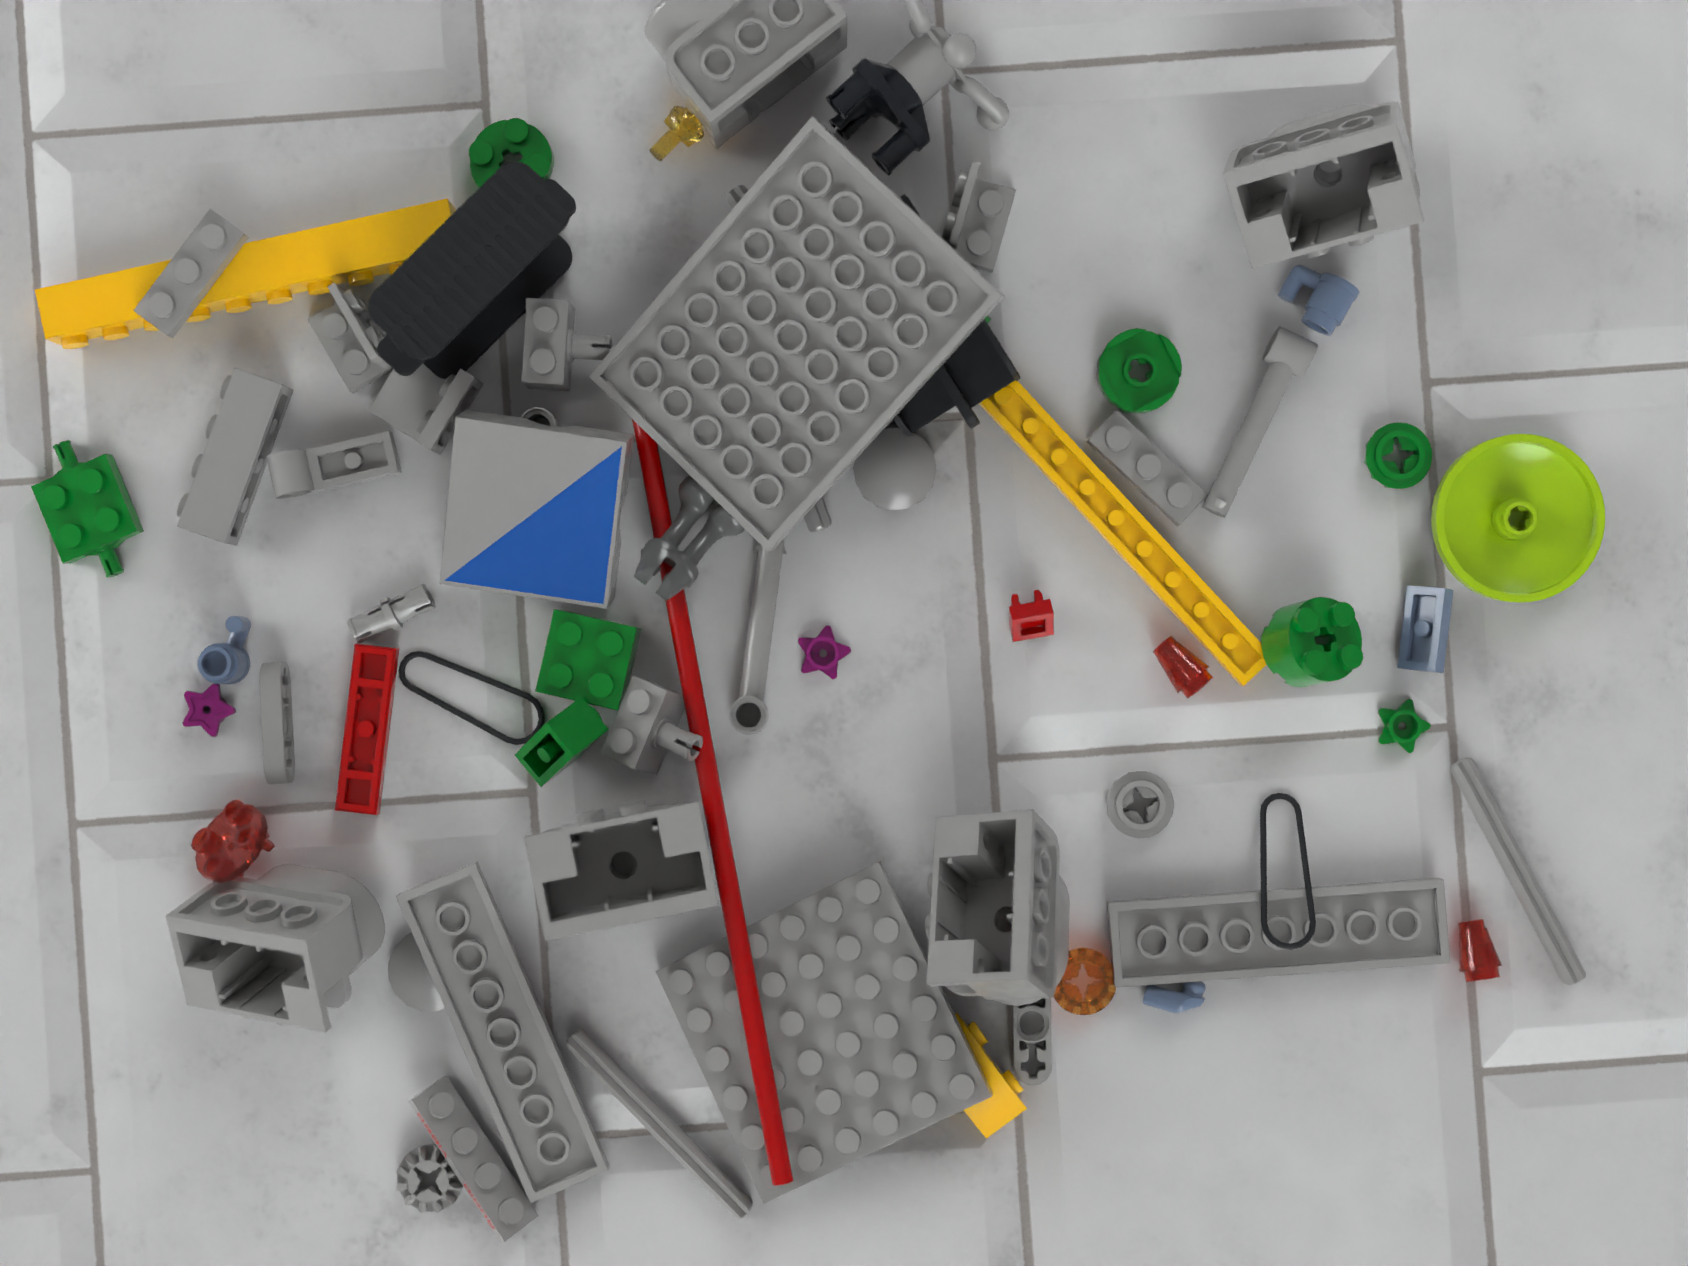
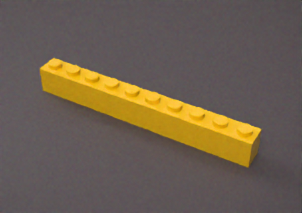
M442 199L244 243L186 322L207 320L211 318V312L226 309L227 313L245 312L252 309V303L267 300L268 304L289 302L293 299L292 294L308 291L309 295L326 294L330 292L328 286L333 283L342 284L349 282L350 286L370 284L374 282V276L387 273L391 275L456 209L448 199ZM171 260L35 289L45 339L61 345L63 349H77L89 345L88 340L103 336L104 340L123 339L129 336L130 330L143 327L145 331H158L159 329L133 310Z

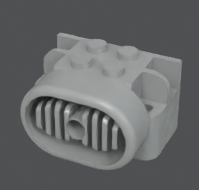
M662 0L652 11L646 22L645 36L666 62L674 89L686 103L690 113L695 115L709 132L711 143L717 149L847 48V15L835 0Z
M1394 101L1375 106L1351 104L1289 122L1276 129L1268 138L1248 143L1232 151L1223 172L1252 269L1306 254L1307 258L1319 257L1331 251V247L1348 243L1349 246H1359L1373 240L1374 235L1424 222L1419 203L1420 186L1415 171L1416 164L1400 104ZM1330 160L1334 164H1338L1340 169L1335 172H1326L1320 168L1319 163Z
M643 800L620 805V812L605 815L603 809L579 813L576 816L577 822L565 824L562 827L549 829L539 834L525 836L544 941L718 906L719 902L699 801L687 804L647 807L646 801ZM616 853H631L636 860L635 868L627 874L617 872L612 866V858Z
M1033 809L935 817L933 873L929 874L927 880L928 892L931 897V911L925 920L926 935L929 939L928 986H946L956 995H981L986 1000H996L1013 1006L1027 1005L1037 1002L1042 998H1052L1054 996L1056 986L1061 981L1068 963L1070 900L1067 887L1059 875L1060 853L1057 836Z
M282 864L273 867L258 879L231 876L215 880L166 915L187 1005L321 1032H327L331 1028L327 1007L339 1008L350 999L351 984L349 975L379 950L385 936V922L380 906L363 884L342 872L295 864Z

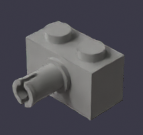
M526 298L521 383L528 389L570 392L571 370L574 359L603 360L610 352L609 348L613 346L612 335L575 334V308L569 300Z
M632 676L600 754L634 770L657 775L667 750L684 757L688 761H693L700 752L686 746V743L702 748L703 738L698 734H693L678 727L685 710L682 694L658 683Z

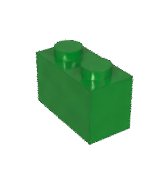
M581 696L546 722L515 754V757L539 786L542 787L575 762L609 728L604 724L597 710L589 706Z

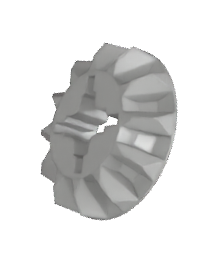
M1146 771L1128 772L1113 783L1106 797L1107 815L1111 822L1120 832L1133 838H1147L1158 834L1167 826L1173 814L1174 801L1170 788L1160 777ZM1133 788L1136 789V792L1142 798H1156L1155 801L1150 802L1151 804L1145 807L1146 814L1144 816L1146 821H1143V818L1135 810L1130 811L1127 809L1123 811V808L1128 807V804L1134 802L1133 794L1135 793Z
M435 1144L422 1145L410 1151L404 1157L396 1172V1190L400 1191L405 1200V1205L417 1208L420 1213L426 1211L440 1212L455 1202L463 1188L462 1183ZM441 1167L442 1170L438 1173L439 1176L435 1181L439 1188L436 1189L430 1185L420 1191L418 1188L423 1180L420 1171L423 1170L429 1174Z

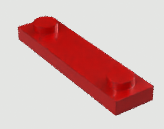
M365 644L354 645L335 804L336 811L370 815L380 814L400 648Z

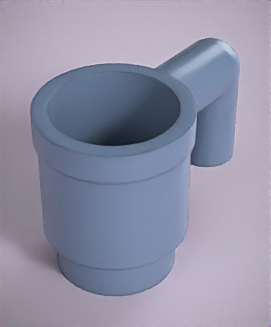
M1303 265L1294 266L1280 289L1278 297L1292 303L1302 284L1314 289L1305 306L1306 312L1301 321L1312 330L1331 336L1335 327L1341 325L1360 291L1353 284L1339 276L1330 273L1320 274Z
M230 616L225 623L227 630L230 631L227 642L212 644L206 647L199 655L197 661L198 670L207 681L216 684H235L243 680L248 674L250 658L243 646L250 631L251 622L244 616Z

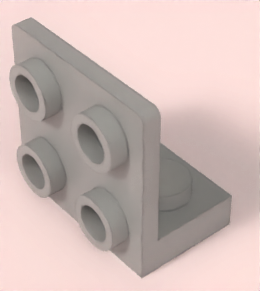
M972 161L969 173L960 171L951 204L952 206L959 207L958 213H948L942 238L974 268L993 273L1016 190L976 179L980 163Z
M333 283L328 286V289L336 303L307 320L348 390L354 394L388 374L393 368L378 354V343L385 335L382 332L378 333L374 326H371L369 323L372 318L369 315L368 305L361 296L357 297L352 289L346 291L338 284Z
M424 364L409 376H401L393 369L371 404L369 411L415 439L418 443L441 455L454 434L455 417L469 409L484 384L461 368L456 376L451 374L447 379L437 377Z

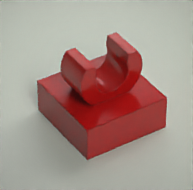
M1034 590V602L1024 604L1019 602L1018 594H1012L1011 606H1009V628L1013 642L1054 635V612L1051 600H1043V595L1039 590Z

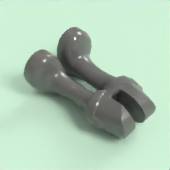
M687 476L679 485L678 493L681 506L677 517L660 539H650L644 548L641 549V560L634 574V578L646 585L652 576L661 570L660 566L663 562L673 568L669 574L666 573L662 584L656 591V594L666 601L674 597L682 589L691 587L699 574L696 567L717 540L723 537L739 535L745 530L718 503L701 531L684 551H679L678 547L685 536L714 502V498L691 476Z

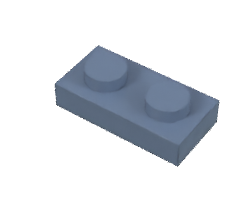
M1407 585L1397 668L1444 673L1453 598L1452 589Z

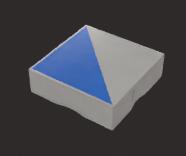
M467 409L457 415L454 426L439 584L608 609L615 597L621 549L620 514L628 489L634 434L575 425L566 427L548 426L533 422L527 418Z

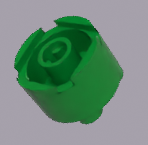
M1316 597L1287 605L1276 610L1272 615L1273 618L1269 626L1264 627L1261 637L1264 660L1273 674L1278 673L1286 680L1285 683L1290 686L1308 687L1340 680L1362 664L1363 652L1360 627L1355 618L1353 607L1346 602H1339L1328 597Z

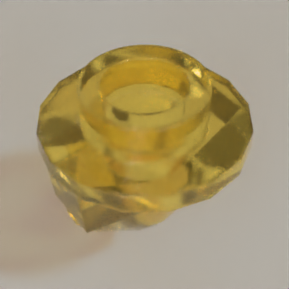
M674 106L664 120L669 130L650 148V152L658 161H662L681 141L689 148L703 138V125L695 115L690 113L687 107Z

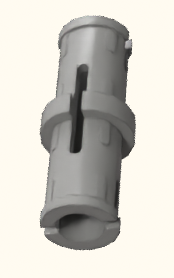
M421 584L401 596L393 599L387 597L380 600V605L348 619L347 623L353 637L360 644L391 628L397 630L403 627V622L432 610L436 606L426 585Z

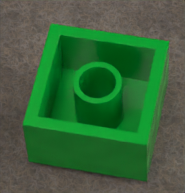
M554 609L535 692L574 701L582 696L588 704L619 710L630 683L642 628Z

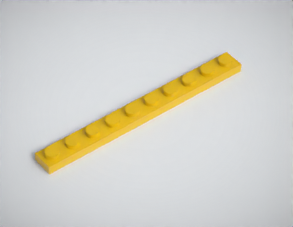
M1013 381L979 403L1240 686L1247 684L1267 665L1263 657L1261 642L1018 381Z

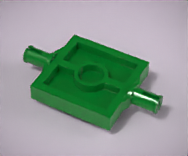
M70 440L53 445L62 469L53 477L35 484L31 488L62 563L71 564L87 556H99L107 578L122 574L124 569L120 564L115 549L126 539L142 533L144 530L113 455L103 454L87 462H78Z

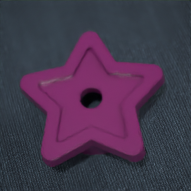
M826 625L816 638L801 637L798 639L799 645L806 654L801 668L802 673L806 674L821 670L831 679L837 678L838 661L851 652V648L835 642L831 626ZM821 649H825L827 651V655L825 657H821L819 655V651Z
M212 684L203 693L186 691L184 693V698L189 707V711L182 722L185 727L201 726L211 737H216L220 723L225 718L236 713V708L227 704L221 696L220 684ZM205 706L210 707V713L206 714L204 712Z

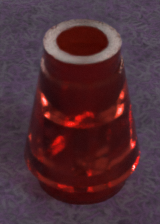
M1172 636L1163 641L1153 651L1177 694L1182 692L1187 699L1196 694L1214 678L1207 670L1210 666L1178 641L1176 642Z
M1484 919L1458 923L1459 972H1464L1466 982L1500 977L1498 967L1502 966L1487 927H1485Z

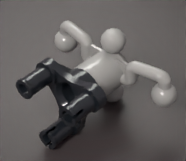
M903 0L912 18L909 27L915 38L886 65L863 58L852 68L853 74L831 95L826 97L829 105L837 113L834 118L832 117L829 120V123L833 128H838L836 132L846 141L872 116L875 118L881 116L897 127L898 132L876 152L871 154L877 166L887 175H890L914 150L920 152L930 142L923 106L948 82L956 91L966 94L979 105L976 117L983 128L990 131L998 130L1005 126L1009 119L1007 104L1001 98L993 96L978 81L965 76L961 71L972 64L976 57L977 48L974 40L963 33L951 36L942 27L931 26V18L923 0Z

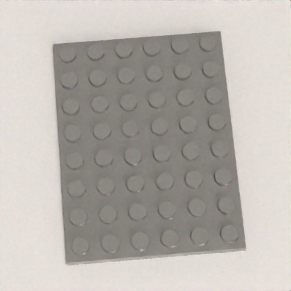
M812 116L589 377L749 534L770 552L779 545L1004 296L824 125Z

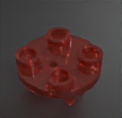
M233 800L225 806L223 812L218 814L206 828L200 829L194 835L191 847L196 851V866L201 875L212 882L224 883L231 881L237 877L244 876V872L258 858L262 849L270 852L275 845L268 839L270 835L267 833L268 827L265 815L253 805L245 804L240 800Z

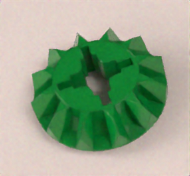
M1402 422L1387 424L1376 430L1365 445L1366 457L1364 463L1371 473V478L1377 480L1385 488L1405 489L1414 486L1427 475L1431 467L1432 448L1430 442L1420 429L1411 424ZM1394 444L1397 445L1399 451L1413 452V455L1401 461V468H1397L1394 461L1388 462V460L1383 461L1382 457L1393 452Z

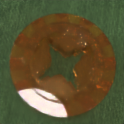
M1079 947L1069 951L1065 973L1056 986L1053 996L1056 1002L1066 1011L1076 1015H1091L1104 1009L1111 1002L1116 991L1111 962L1097 950ZM1081 964H1083V968L1089 977L1100 979V981L1087 984L1084 998H1082L1077 985L1065 982V980L1078 977Z

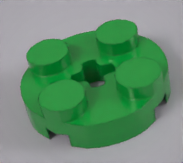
M520 118L501 120L487 126L470 145V171L478 187H481L505 162L504 156L509 153L512 155H522L523 158L519 162L531 167L543 180L550 179L553 172L554 155L547 139L536 127L527 124Z
M1139 328L1126 330L1116 335L1106 345L1097 360L1096 376L1099 388L1104 397L1124 413H1148L1163 406L1174 395L1179 384L1182 363L1173 343L1161 334L1157 335L1154 332ZM1136 360L1139 365L1147 364L1150 370L1145 374L1147 381L1140 382L1137 378H1130L1128 372L1132 369L1130 364L1132 361Z

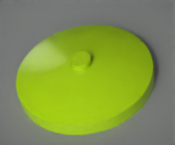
M1509 434L1495 437L1473 446L1457 458L1448 468L1438 485L1433 500L1431 515L1432 533L1437 551L1450 573L1465 587L1483 597L1496 601L1513 603L1534 602L1552 597L1564 591L1580 579L1588 570L1603 540L1605 505L1594 474L1586 463L1572 450L1555 440L1543 436Z

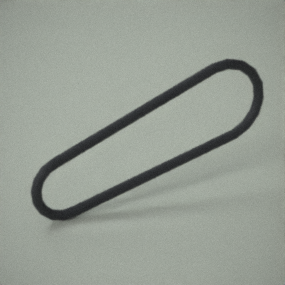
M423 651L411 652L400 663L398 670L399 678L406 688L506 743L514 745L526 744L544 724V711L541 704L527 692ZM413 658H426L525 698L535 706L538 712L537 727L532 734L525 738L516 739L508 737L411 684L405 677V667Z
M1276 793L1267 797L1260 809L1261 925L1265 936L1271 943L1279 948L1292 950L1303 947L1311 940L1315 933L1316 918L1301 808L1295 798L1288 794ZM1277 799L1290 802L1295 810L1309 913V930L1303 939L1295 943H1284L1276 939L1269 931L1267 923L1266 811L1268 805Z

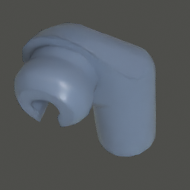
M1201 981L1184 982L1182 991H1171L1158 986L1147 985L1143 1004L1172 1013H1180L1200 1007L1205 1000L1203 993L1206 987L1204 982Z

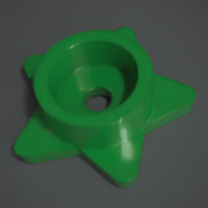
M1407 699L1397 710L1386 708L1378 710V714L1384 724L1378 739L1379 743L1389 744L1397 742L1408 753L1414 751L1415 740L1420 734L1431 727L1430 723L1422 720L1415 713L1414 703L1411 699ZM1400 722H1403L1405 724V728L1403 730H1400L1398 728V724Z

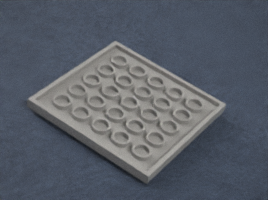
M881 861L747 926L794 1180L791 1183L777 1186L772 1185L727 936L655 971L763 1203H767L963 1111L993 1095L942 987H930L927 985L928 958Z

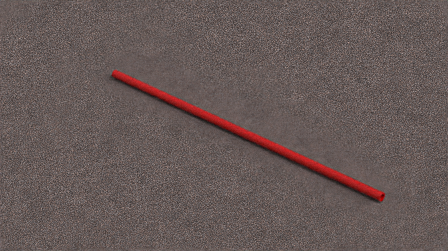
M632 419L653 537L660 539L672 525L659 448L658 444ZM665 562L660 566L661 581L666 573L669 574L673 569ZM682 589L668 601L665 600L689 732L698 734L703 738L702 748L692 745V749L700 752L694 760L772 1185H784L794 1180L685 589Z

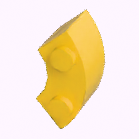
M956 1012L955 1016L993 1092L992 1097L964 1110L987 1139L1027 1109L1018 1095L1024 1089L1010 1069L1002 1073L987 1053L983 1045L989 1041L974 1021L967 1025Z

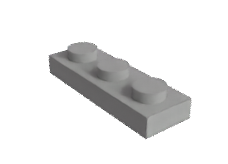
M209 209L133 311L168 337L174 338L249 237L212 209Z
M1117 409L1086 441L1176 526H1179L1208 495Z

